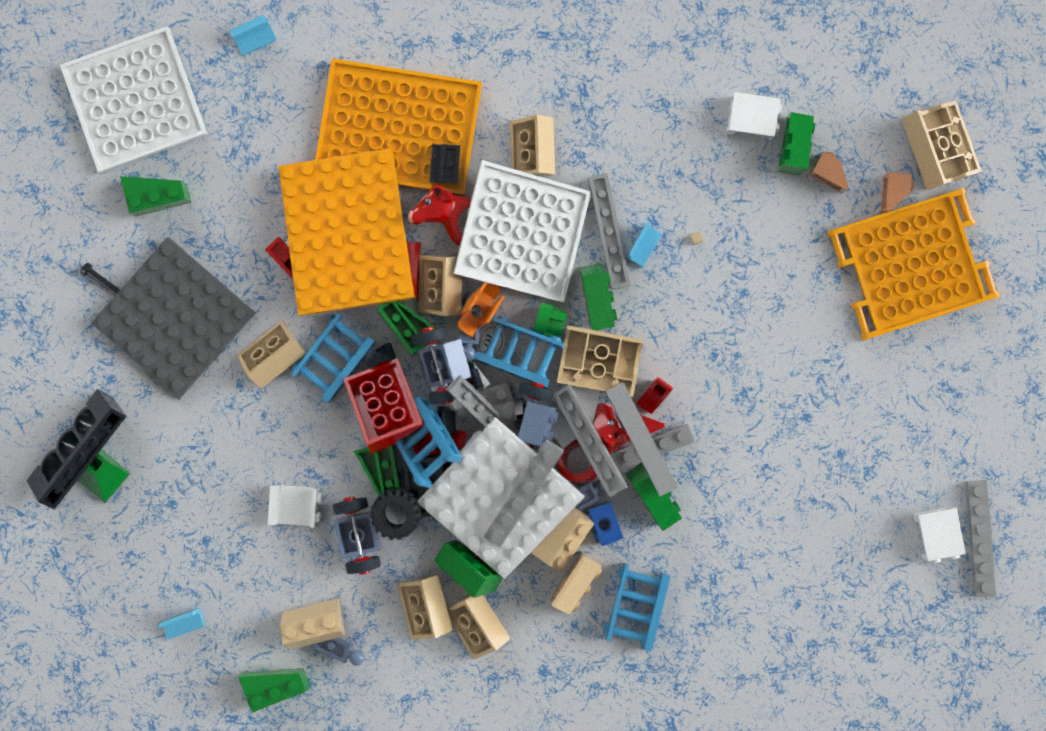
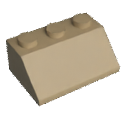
M537 114L510 121L512 169L539 177L555 175L553 117Z
M419 255V313L440 316L460 315L462 276L453 274L457 257Z
M281 320L241 351L237 357L247 376L262 389L278 375L285 372L292 364L300 360L306 352L291 330Z
M573 508L530 553L547 565L564 571L594 523L584 512Z
M581 551L551 596V606L569 615L572 611L576 612L581 604L580 598L582 595L586 596L592 587L590 585L593 578L596 580L601 574V564Z
M438 574L397 584L411 640L437 638L453 631Z
M467 595L447 608L452 626L473 659L496 651L510 639L484 595L476 598Z
M337 598L283 612L280 624L283 645L288 650L344 637L345 630L340 599Z

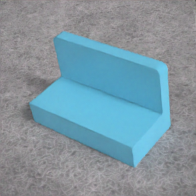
M264 15L229 30L243 56L277 40Z
M648 223L645 224L626 258L642 268L662 233L649 227L650 224Z
M198 607L166 619L157 624L158 628L163 627L167 640L204 627L205 622Z

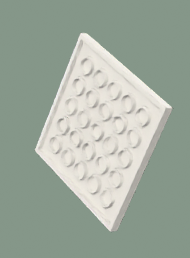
M168 26L60 65L99 173L208 135Z
M482 160L453 274L564 303L591 191Z
M495 417L461 453L463 460L458 464L453 462L432 484L433 487L429 488L418 499V504L505 579L584 498V495L552 468L502 546L498 547L485 539L484 534L537 455Z

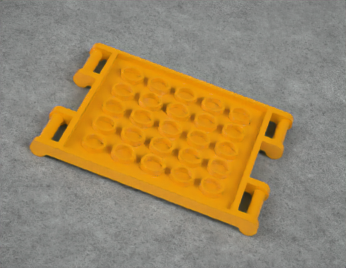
M965 188L827 232L838 259V268L853 264L864 300L850 304L852 310L854 309L862 332V341L1000 297L988 267L990 266L989 260L975 264L964 228L976 224L965 197ZM954 197L958 199L965 222L961 221ZM843 233L851 257L849 259L845 258L838 234ZM978 269L982 271L989 293L987 295L985 294ZM863 306H867L875 331H869L862 310Z

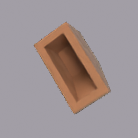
M822 152L813 165L809 176L843 193L847 190L848 184L841 161L831 152Z
M888 172L883 176L881 213L889 212L911 193L914 187V181L911 180L912 174Z

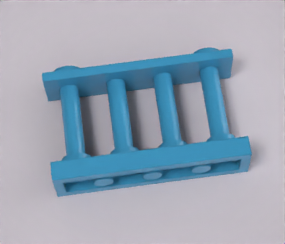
M339 313L336 316L332 315L327 322L328 327L302 361L298 360L295 363L291 374L294 377H298L301 373L322 389V393H324L322 399L328 403H331L344 386V378L354 373L376 344V341L368 336L367 339H362L340 321L343 316ZM335 328L358 344L357 347L359 349L355 354H350L328 337ZM323 343L346 359L348 364L344 369H338L317 353ZM312 358L335 375L334 378L336 380L332 385L330 383L326 384L305 368Z
M493 316L491 321L496 324V328L488 347L483 353L477 351L474 359L479 363L528 382L544 384V387L548 388L550 381L546 378L547 375L545 373L556 347L562 350L565 348L561 339L553 335L549 338L509 323V319L503 316H498V318ZM503 328L514 331L503 358L501 357L498 360L493 358V352ZM521 334L531 337L521 364H518V366L511 365L510 360ZM538 341L549 344L539 370L535 373L528 371V365Z
M417 396L414 402L420 417L425 422L424 426L409 440L404 437L396 442V445L414 476V482L420 487L423 486L431 489L433 485L428 477L446 461L458 464L463 460V457L433 405L430 404L428 399ZM430 431L433 436L432 441L416 455L412 447ZM439 446L441 456L424 470L420 462Z
M624 562L623 567L620 566L617 578H620L610 620L609 623H605L603 634H605L607 641L611 640L612 634L640 641V644H643L644 650L652 652L671 576L664 572H661L660 576L657 577L628 570L629 564ZM626 578L655 585L654 587L657 588L656 594L648 596L625 590ZM621 597L650 604L652 606L651 614L645 615L619 608ZM621 616L644 622L645 625H648L646 633L643 632L641 634L614 627L616 617Z

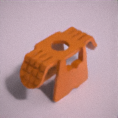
M484 282L478 290L471 294L460 313L462 317L458 321L457 327L473 337L478 327L481 328L489 324L505 297L502 295L493 304L501 292V286ZM473 306L480 307L482 311L481 316H473L471 308Z

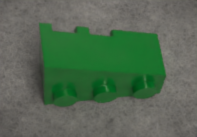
M794 112L787 116L777 172L800 176L807 171L812 147L811 138L816 125L813 122L814 116Z
M120 176L129 214L136 217L191 203L187 184L181 180Z
M601 263L579 267L591 329L597 331L615 327L614 321L617 320L616 310L612 309L611 302H614L613 292L608 289V284L611 283L609 272L604 270Z
M399 301L383 303L377 307L376 312L410 358L418 353L420 349L427 346L424 344L414 346L412 336L421 333V329L431 327L432 325L428 321L412 312L411 309Z
M394 444L372 454L369 448L353 451L370 479L378 497L389 489L399 488L403 490Z
M642 462L625 473V476L631 482L662 531L682 519L679 514L681 511L680 507L669 498L672 496L671 493L668 492L659 496Z
M458 541L445 542L434 560L441 570L447 572L455 583L460 584L466 590V593L474 598L496 591L503 580L501 575L489 567L486 562L483 563L474 557L475 553Z
M304 668L279 669L275 671L261 670L257 672L243 671L238 676L252 713L304 693L310 687Z

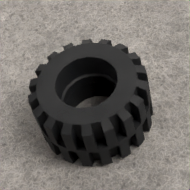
M394 488L383 492L371 507L370 518H372V526L375 525L376 527L375 531L382 533L381 536L383 538L389 537V540L394 538L401 540L403 537H408L417 528L422 517V508L418 504V498L415 499L412 492L408 493L407 489L400 490L399 488ZM397 503L405 508L407 519L404 523L394 524L387 519L385 510L389 504Z

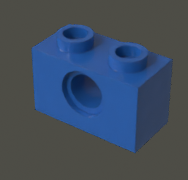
M610 501L588 508L589 513L586 515L594 523L596 531L592 533L596 543L600 542L601 546H605L624 539ZM602 519L609 521V525L605 529H601L598 526L599 521Z

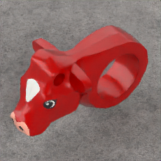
M433 185L418 205L409 211L408 220L414 225H419L423 222L443 223L451 240L460 246L463 233L458 227V217L464 209L470 207L471 199L452 195L450 191H447L441 185Z
M607 402L599 403L596 407V415L592 424L611 455L614 450L619 451L626 444L628 437L615 417L611 404ZM576 439L563 449V453L557 461V466L560 473L567 480L585 484L595 480L598 476L592 465L586 472L581 474H573L569 470L567 458L573 449L581 446Z

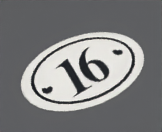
M490 324L481 331L477 347L478 352L483 353V351H486L496 324ZM502 331L495 347L493 358L501 353L504 347V331Z

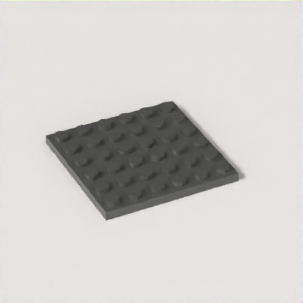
M167 237L91 324L178 399H181L256 312L171 238Z

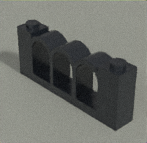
M99 389L87 401V406L78 413L73 422V427L67 429L61 435L56 449L51 450L44 457L41 465H38L26 480L37 501L51 509H56L127 417L114 398Z

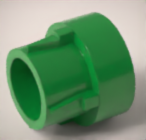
M541 302L533 332L546 337L553 335L560 338L567 312L559 310L554 305Z

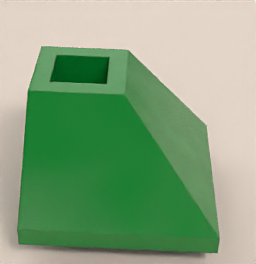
M101 449L78 481L102 502L106 503L131 473Z

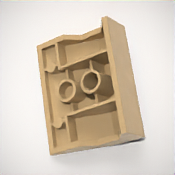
M956 100L928 110H918L901 119L927 190L982 172Z
M567 326L564 338L565 348L562 350L557 383L602 392L624 383L630 397H633L644 340Z

